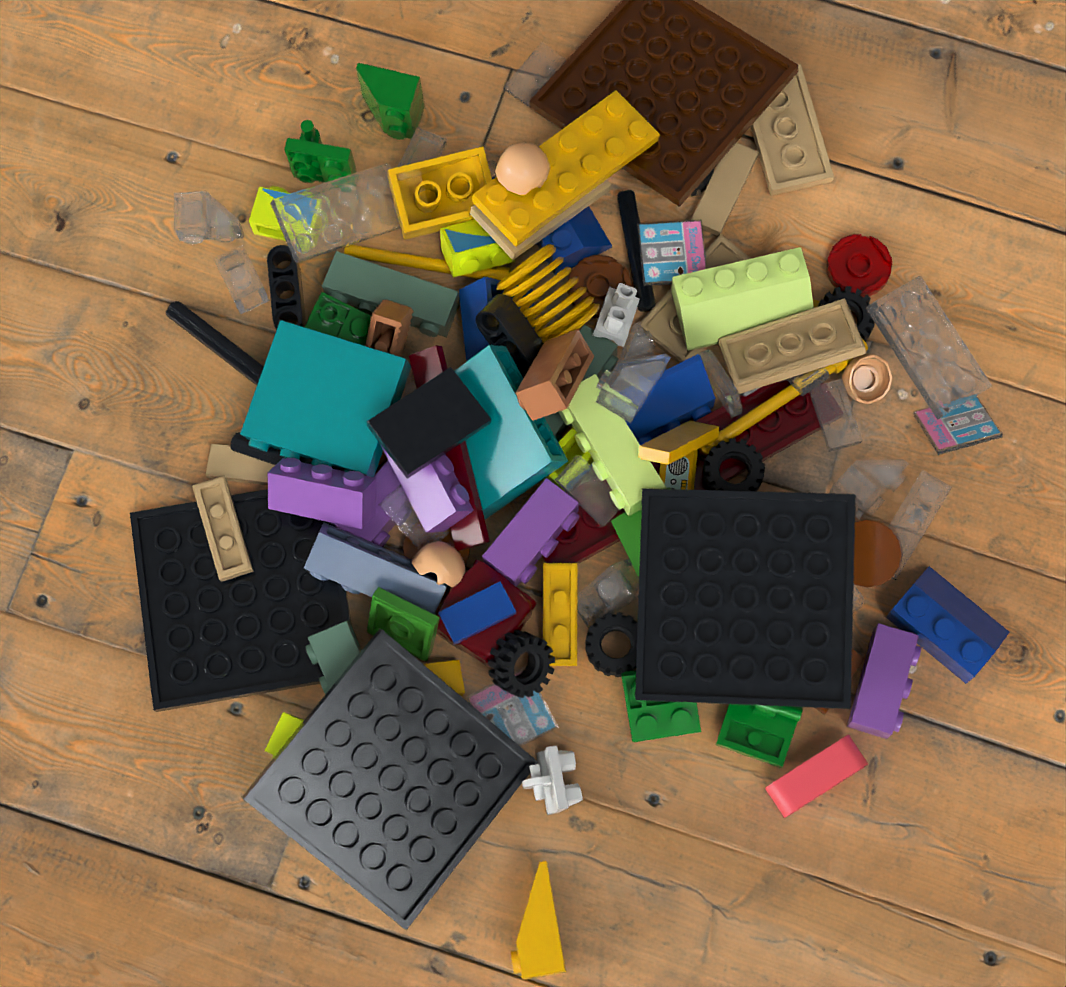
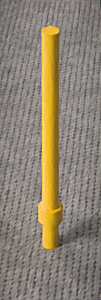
M345 244L344 254L359 259L451 274L446 260ZM497 266V269L488 268L461 276L476 279L489 277L502 280L511 272V268ZM528 274L518 285L527 281L534 275Z
M863 340V343H864V345H865V349H866V351H867V350H868V346H867L866 342ZM853 358L809 372L719 431V438L699 448L700 453L706 457L713 446L716 447L723 440L729 442V439L735 438L833 372L838 374L849 365L848 362Z

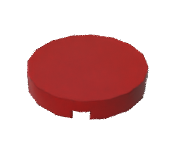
M852 234L841 238L832 247L827 259V275L835 288L840 287L841 291H844L846 286L851 287V292L853 293L858 288L862 290L860 296L863 298L866 295L872 296L877 294L885 287L892 272V257L887 247L872 236L866 237L861 236V234Z

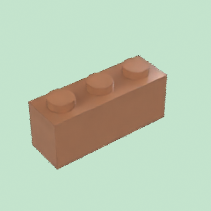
M579 329L545 341L515 393L522 409L526 410L532 421L567 409L588 370L594 355Z

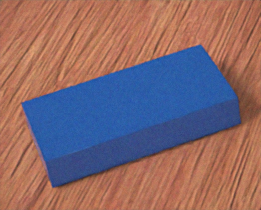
M500 581L438 613L454 645L515 615L516 610Z

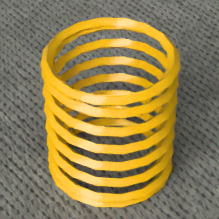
M551 244L538 250L497 284V290L504 289L503 295L513 297L512 300L520 307L523 315L528 317V322L532 327H535L534 330L538 336H543L541 339L543 343L579 329L597 313L600 304L593 303L594 297L588 296L561 319L544 328L553 317L586 292V287H580L556 307L535 319L547 306L577 284L579 277L571 278L554 293L529 308L549 288L571 272V267H565L545 284L523 297L542 278L563 263L564 257H558L540 272L517 286L529 273L556 252V247Z

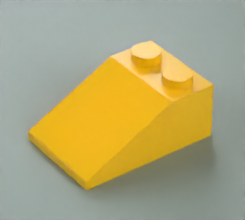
M483 146L388 169V181L404 240L438 232L442 227L474 219L470 215L471 207L475 205L471 201L472 196L492 180Z
M547 861L539 862L517 936V950L510 951L513 971L515 974L521 973L523 980L566 973Z

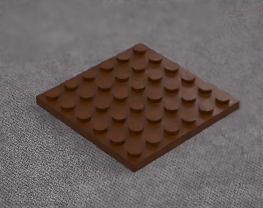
M622 0L532 97L529 104L532 110L563 129L617 90L660 134L655 144L621 169L680 207L798 73L799 65L694 0Z

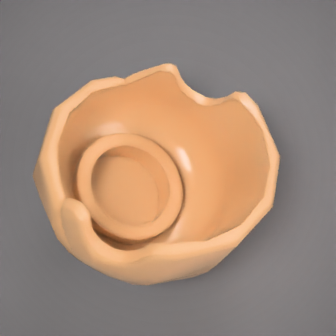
M520 142L510 145L503 152L495 172L498 181L508 191L519 195H526L535 187L541 188L547 180L550 164L547 155L539 146L533 143Z
M864 354L854 357L844 369L842 375V384L846 393L853 400L863 404H872L881 400L890 390L892 374L888 362L875 354Z
M442 541L428 543L412 557V565L420 575L434 572L437 575L438 585L445 583L453 588L462 580L463 575L466 573L465 563L461 554L454 547Z

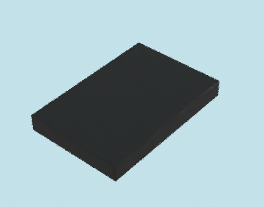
M450 367L369 419L367 427L408 479L491 424L492 419Z

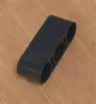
M286 245L275 246L267 255L272 318L275 329L277 330L280 320L285 322L296 321L298 326L305 327L306 317L301 269L297 257L291 247ZM282 261L291 262L287 268H277L278 264ZM285 291L294 292L293 296L288 299L280 298V295Z
M502 294L495 295L477 314L475 319L476 325L490 345L505 346L508 349L524 379L544 343L510 297Z

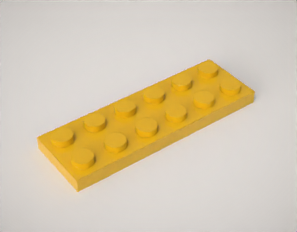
M616 90L539 146L547 155L550 164V172L541 188L535 187L526 195H519L508 191L496 177L476 191L471 201L517 247L655 144L660 134Z

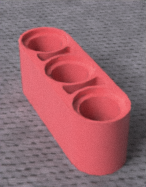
M847 735L768 785L765 790L782 816L786 818L867 766L868 762L850 735Z

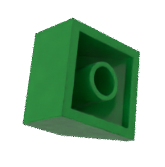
M357 63L356 70L362 97L383 132L398 140L405 138L415 140L425 107L420 77Z

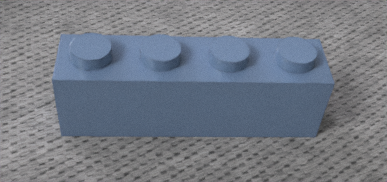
M324 522L304 566V569L309 570L313 577L323 581L330 579L342 584V588L350 593L360 594L361 592L372 597L376 589L380 587L432 614H435L447 587L445 583L442 585L437 584V575L434 572L420 575L412 565V559Z

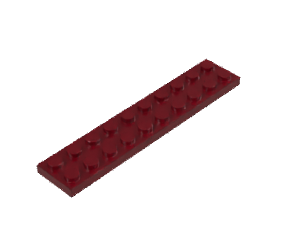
M809 372L763 386L746 397L740 396L695 422L719 426V431H721ZM821 380L736 436L735 439L736 442H741V439L745 440L749 446L753 444L756 447V452L761 453L763 462L842 418L843 412ZM697 449L694 490H707L708 486L703 481V466L706 457ZM732 458L722 462L719 468L720 475L725 481H729L747 471V467L743 462ZM650 461L659 475L660 463ZM595 476L566 492L579 502L577 514L580 517L570 531L563 530L556 538L559 543L554 551L547 558L543 555L541 556L545 563L580 564L620 541L611 520L625 513V510L623 508L619 510L613 503L609 494L612 489L606 479L601 481Z

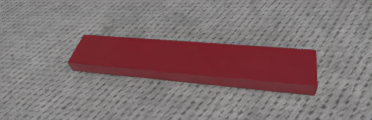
M435 345L408 355L416 389L448 369L442 346ZM466 441L444 454L451 460L454 466L453 472L460 485L468 492L469 502L474 510L450 527L457 551L490 542Z

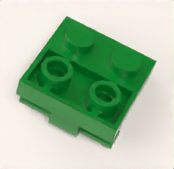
M304 120L301 123L302 132L300 139L287 138L284 149L293 176L305 183L318 181L327 183L337 189L355 188L358 175L351 149L322 144L319 131L314 128L313 122Z
M321 292L305 324V328L365 346L372 316Z
M636 670L621 673L632 742L701 732L697 703L635 700Z
M729 704L715 745L782 768L803 708Z

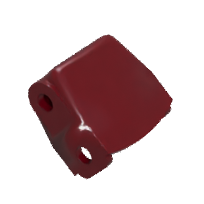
M476 559L472 564L473 567L463 575L462 580L450 591L440 611L501 581L516 610V614L454 645L441 618L439 619L436 634L457 649L469 654L485 666L492 668L488 666V659H494L495 657L490 654L491 649L498 650L500 647L496 644V641L499 638L506 641L504 634L508 632L514 634V630L521 631L531 617L537 603L525 592L511 584L503 575Z

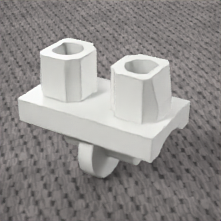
M619 283L617 289L609 287L593 336L605 337L624 347L640 298L635 297L637 293L635 288L623 283Z
M557 746L546 747L544 751L537 752L538 764L529 766L531 779L522 781L523 789H533L535 801L545 800L547 815L557 814L568 809L569 806L581 802L583 798L579 784L564 785L562 775L564 772H571L576 769L574 752L558 751Z

